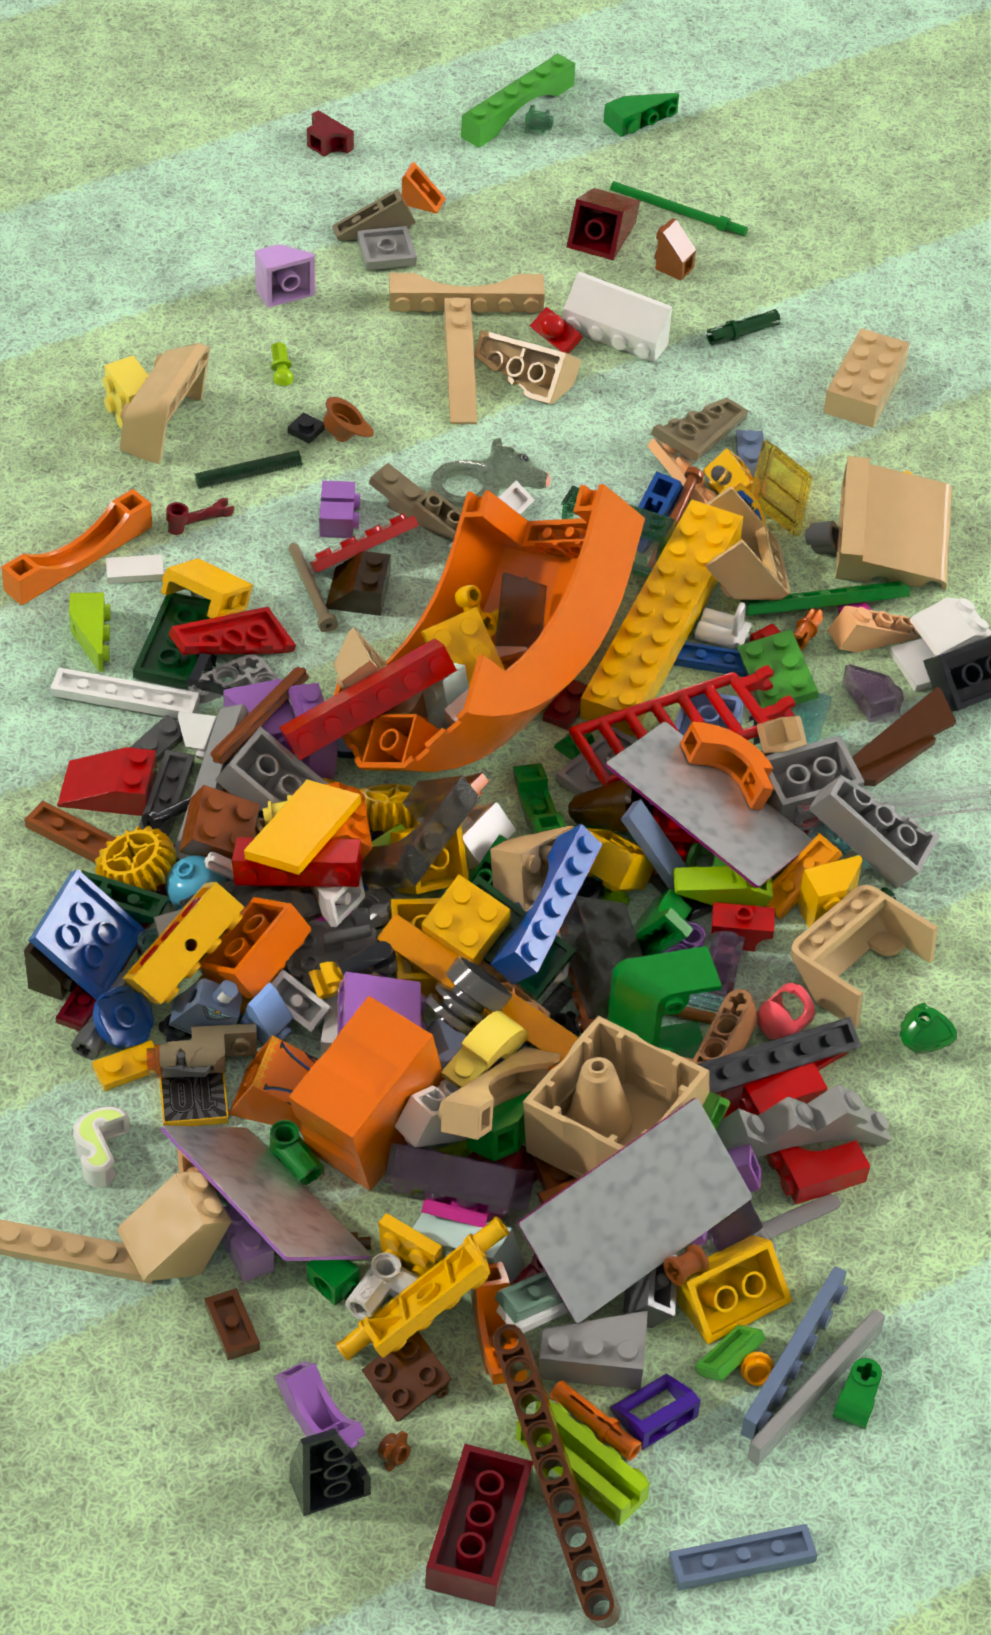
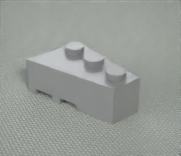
M648 1311L542 1329L538 1369L543 1380H564L565 1382L641 1389Z

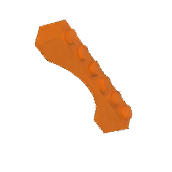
M131 489L111 501L98 520L71 543L43 554L23 553L1 566L4 592L22 606L152 528L151 502L134 489Z

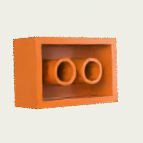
M253 897L240 913L243 916L240 922L231 931L227 929L220 937L222 942L210 955L207 953L201 960L200 971L207 979L218 984L225 980L234 982L238 987V992L243 997L253 999L285 967L286 961L296 949L302 946L305 938L312 930L291 903Z

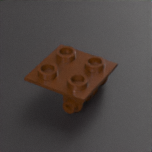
M419 1331L409 1337L400 1350L390 1352L384 1358L379 1355L362 1369V1372L396 1422L404 1419L431 1396L436 1395L439 1399L445 1397L449 1393L448 1382L452 1380Z

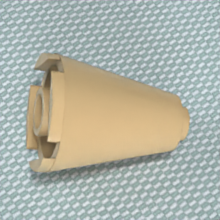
M601 1057L591 1058L582 1065L567 1112V1118L606 1138L613 1134L618 1137L619 1142L631 1130L632 1110L612 1062Z

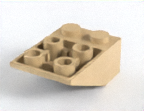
M566 826L508 839L491 848L493 887L514 903L520 902L522 908L528 911L538 897L547 878L549 870L547 856L556 838L574 827Z

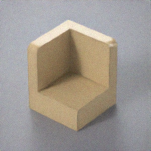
M800 716L779 717L757 724L763 753L785 752L807 745Z

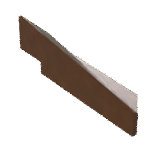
M936 687L852 757L865 782L864 786L878 785L935 745L936 738L934 735L956 725V719L939 687Z

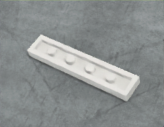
M64 668L58 669L50 688L51 696L159 716L168 715L178 719L179 711L196 713L200 702V693Z

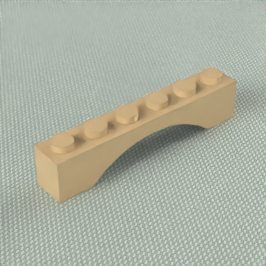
M389 273V311H444V298L460 297L470 298L471 312H542L544 310L545 298L543 274H517L498 283L465 287L438 283L416 273Z
M524 1047L443 1099L440 1104L438 1114L439 1119H441V1132L478 1140L492 1130L493 1108L504 1101L511 1100L533 1090L547 1075L549 1067L560 1064L561 1054Z

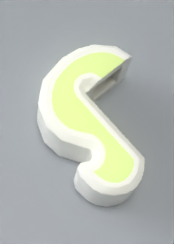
M112 1106L93 1109L80 1116L73 1126L75 1153L81 1160L82 1176L93 1187L108 1186L116 1176L112 1167L115 1160L105 1140L130 1132L129 1115L123 1109Z

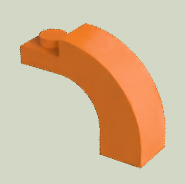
M691 722L680 742L689 764L712 766L724 771L738 783L750 809L762 810L774 790L768 778L774 768L765 755L751 742L731 730L709 723Z
M503 1262L488 1264L490 1274L487 1276L486 1281L476 1289L471 1288L472 1308L478 1343L486 1374H490L493 1385L506 1384L493 1345L494 1332L498 1327L506 1324L496 1312L499 1303L495 1297L499 1290L510 1286ZM517 1338L509 1339L505 1343L504 1349L511 1350L515 1348L518 1344ZM527 1369L519 1371L515 1376V1381L526 1380Z

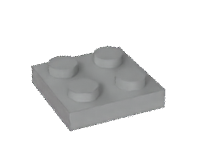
M407 226L357 231V241L367 271L416 265L417 257Z

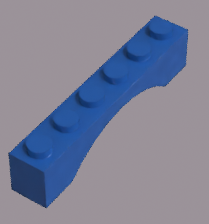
M582 824L556 838L547 856L549 870L538 897L515 929L501 943L491 963L512 985L538 972L602 846V843Z

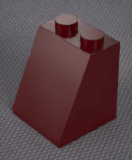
M596 188L581 195L575 202L566 248L614 260L636 223L640 200Z

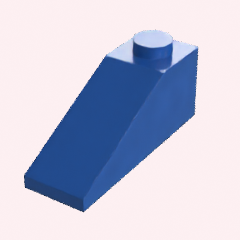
M656 471L636 509L637 512L645 517L637 551L645 553L664 529L683 488L681 481Z

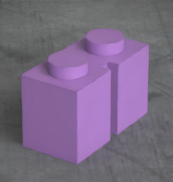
M322 480L319 518L320 537H353V529H359V512H354V510H360V493H355V482Z

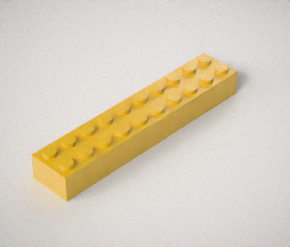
M691 499L581 697L580 718L589 721L654 699L657 696L718 582L706 568L705 564L741 540L743 516ZM646 714L637 716L641 723L644 720ZM626 721L611 725V728L614 726L623 733L634 737V733Z

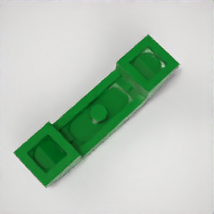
M542 763L513 766L515 784L523 814L532 834L566 827L561 812L556 811L548 790V778Z

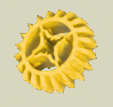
M400 783L368 785L366 788L359 789L364 794L369 829L373 831L387 832L400 823L408 829L426 825L430 822L433 802L431 801V794L425 789Z
M138 826L134 831L130 832L127 829L125 834L121 836L116 835L114 841L106 842L107 848L99 850L100 856L95 859L96 867L94 869L97 875L145 890L156 891V887L159 884H166L165 878L176 863L177 855L171 839L161 832L159 828L152 829L150 826H147L142 830Z

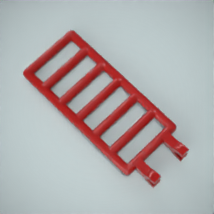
M769 665L759 668L754 674L740 678L735 672H730L574 725L569 728L568 732L603 786L621 779L616 774H608L584 737V734L599 730L616 756L625 748L611 728V725L626 721L639 740L647 734V731L637 716L652 712L660 724L667 722L679 732L664 710V707L679 703L691 722L706 723L690 700V698L705 694L728 729L746 740H751L759 737L757 725L743 729L716 691L717 689L731 685L758 724L779 717L795 716L790 708L795 707L796 702L791 695L781 698L774 705L765 708L759 706L750 692L758 689L760 691L773 689V684L769 678L774 676V672Z

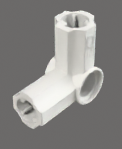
M377 1254L373 1258L368 1272L347 1298L345 1306L350 1310L352 1316L363 1320L366 1316L372 1318L388 1295L392 1297L397 1296L416 1281L419 1276L401 1267L399 1258L394 1254Z

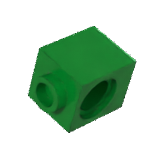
M311 1260L307 1263V1282L335 1306L343 1299L347 1300L359 1284V1268L350 1260Z

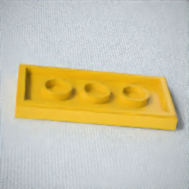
M307 779L244 850L245 859L300 875L361 804V795Z

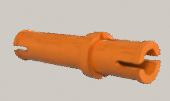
M561 1380L554 1386L550 1393V1399L561 1404L577 1420L589 1427L597 1434V1439L601 1443H608L628 1461L637 1456L642 1448V1442L620 1427L621 1423L615 1417L609 1418L564 1380Z

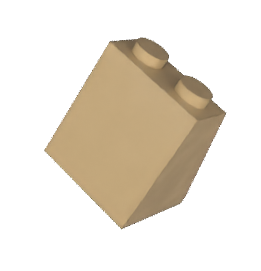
M200 1171L175 1173L121 1223L117 1231L143 1281H154L202 1274L232 1221L207 1178Z

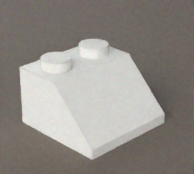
M947 597L913 615L910 619V622L935 656L991 635L988 623L978 615L973 603L965 598Z
M497 802L464 809L465 811L460 817L450 821L461 822L467 869L478 867L499 834L508 839L516 831Z

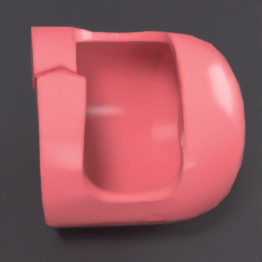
M786 983L759 1007L757 1011V1024L761 1032L772 1041L798 1033L813 1021L815 1007L812 998L800 984ZM783 991L790 994L794 993L804 1004V1012L796 1020L791 1018L790 1013L782 1003Z

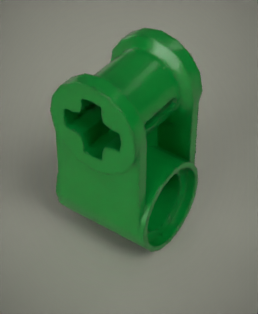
M861 1358L854 1362L845 1387L841 1390L833 1418L866 1429L882 1377L881 1367L876 1361L869 1358Z

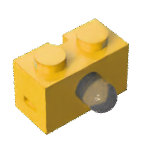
M728 448L703 469L709 478L707 484L716 493L720 494L729 487L735 488L739 483H742L754 494L757 500L765 494L756 479L750 474L751 472L743 460Z

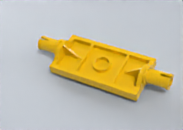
M494 1217L491 1222L477 1233L467 1235L463 1240L464 1243L376 1311L372 1318L366 1316L363 1320H360L357 1328L342 1340L336 1342V1347L342 1356L350 1361L353 1356L367 1345L373 1343L374 1349L384 1358L390 1352L400 1350L407 1342V1339L414 1333L428 1328L434 1318L442 1311L453 1308L459 1302L461 1296L471 1288L476 1289L480 1287L490 1274L486 1251L510 1234L504 1223L498 1217Z

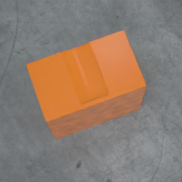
M371 996L366 998L340 1031L331 1046L316 1061L288 1097L295 1117L301 1123V1134L304 1142L316 1157L369 1191L376 1186L408 1145L404 1136L394 1126L410 1096L432 1085L438 1087L441 1081L445 1080L441 1074L442 1067L433 1034Z

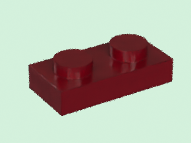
M573 679L551 702L543 714V721L569 731V728L572 727L580 715L581 697L588 685Z

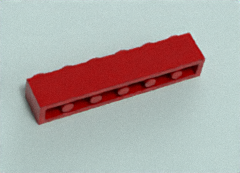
M434 638L283 724L279 729L293 754L299 760H302L451 675L457 669L444 644Z

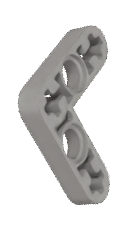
M249 654L202 674L199 682L201 683V679L222 684L224 688H227L226 686L235 688L279 678L261 657ZM222 677H232L234 680L229 683H223L219 679ZM188 686L189 691L200 693L199 703L204 704L223 696L209 691L203 692L199 686ZM289 698L290 705L292 707V710L294 711L291 700Z

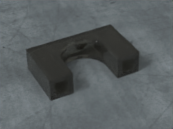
M463 776L424 780L416 783L402 804L420 824L398 842L390 845L373 846L365 856L361 878L370 890L415 887L480 799L478 793Z

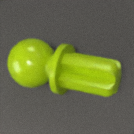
M282 342L274 343L271 345L273 359L271 369L276 370L273 374V381L279 386H288L294 381V375L289 370L292 367V362L288 360L286 344Z

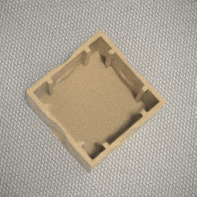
M597 1016L575 1041L564 1060L550 1070L523 1101L526 1152L579 1179L691 1099L697 1098L703 1106L709 1094V1070L671 1051L655 1047L641 1039L637 1034ZM601 1057L612 1062L633 1114L631 1130L619 1142L618 1137L613 1134L606 1138L567 1118V1112L582 1065L591 1058Z

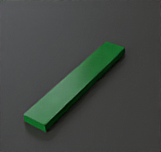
M902 581L792 593L782 600H742L740 602L746 605L745 614L751 616L910 597V587Z

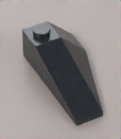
M336 1428L300 1439L290 1462V1482L303 1516L371 1495V1477L369 1472Z

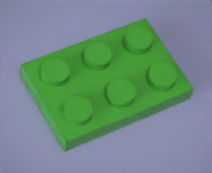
M792 629L737 646L738 654L747 676L754 674L759 668L769 665L774 672V676L769 678L773 684V689L767 691H760L758 689L754 691L761 708L774 705L781 698L791 695L796 702L795 705L819 698L818 689Z

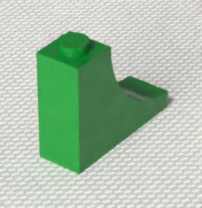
M670 888L652 901L618 946L630 958L663 953L687 938L693 931V928L685 921L692 909L684 902L680 895Z

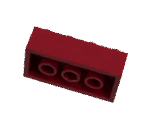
M464 1444L426 1566L425 1589L495 1607L531 1486L533 1461Z

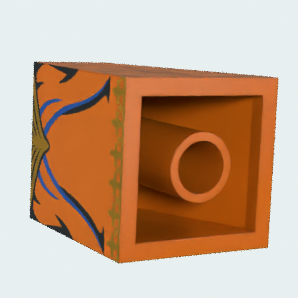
M272 1035L247 1065L228 1115L273 1125L280 1120H289L298 1126L299 1132H302L301 1123L295 1117L288 1097L318 1059Z

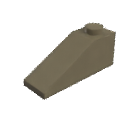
M397 188L337 222L332 227L338 241L357 239V231L398 226H407L409 229L416 221Z

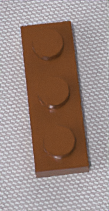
M43 800L24 819L26 828L96 863L95 859L100 856L99 850L107 848L106 842H112L116 839L108 833Z

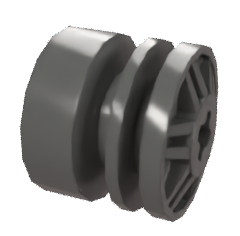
M457 956L446 971L447 977L454 984L453 988L443 983H437L435 988L441 996L430 993L426 998V1002L448 1026L458 1032L469 1035L478 1025L477 1023H480L487 1017V1014L484 1012L485 1008L493 1012L502 1011L512 998V994L498 980L478 965L462 956Z

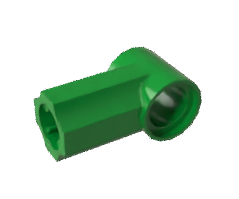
M280 1120L272 1125L270 1129L269 1150L303 1185H308L317 1180L324 1173V1166L299 1136L298 1126L289 1120Z

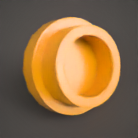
M759 1351L746 1355L740 1364L742 1377L753 1386L764 1385L774 1368L772 1358L768 1354Z

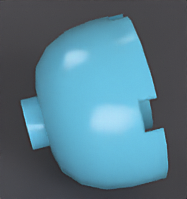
M201 855L184 857L177 861L167 874L166 894L176 911L183 909L205 883L217 882L228 892L226 888L228 879L206 869L204 864L206 857Z

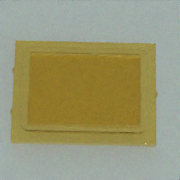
M766 439L762 443L751 492L760 503L762 511L792 535L800 536L813 477L780 448Z

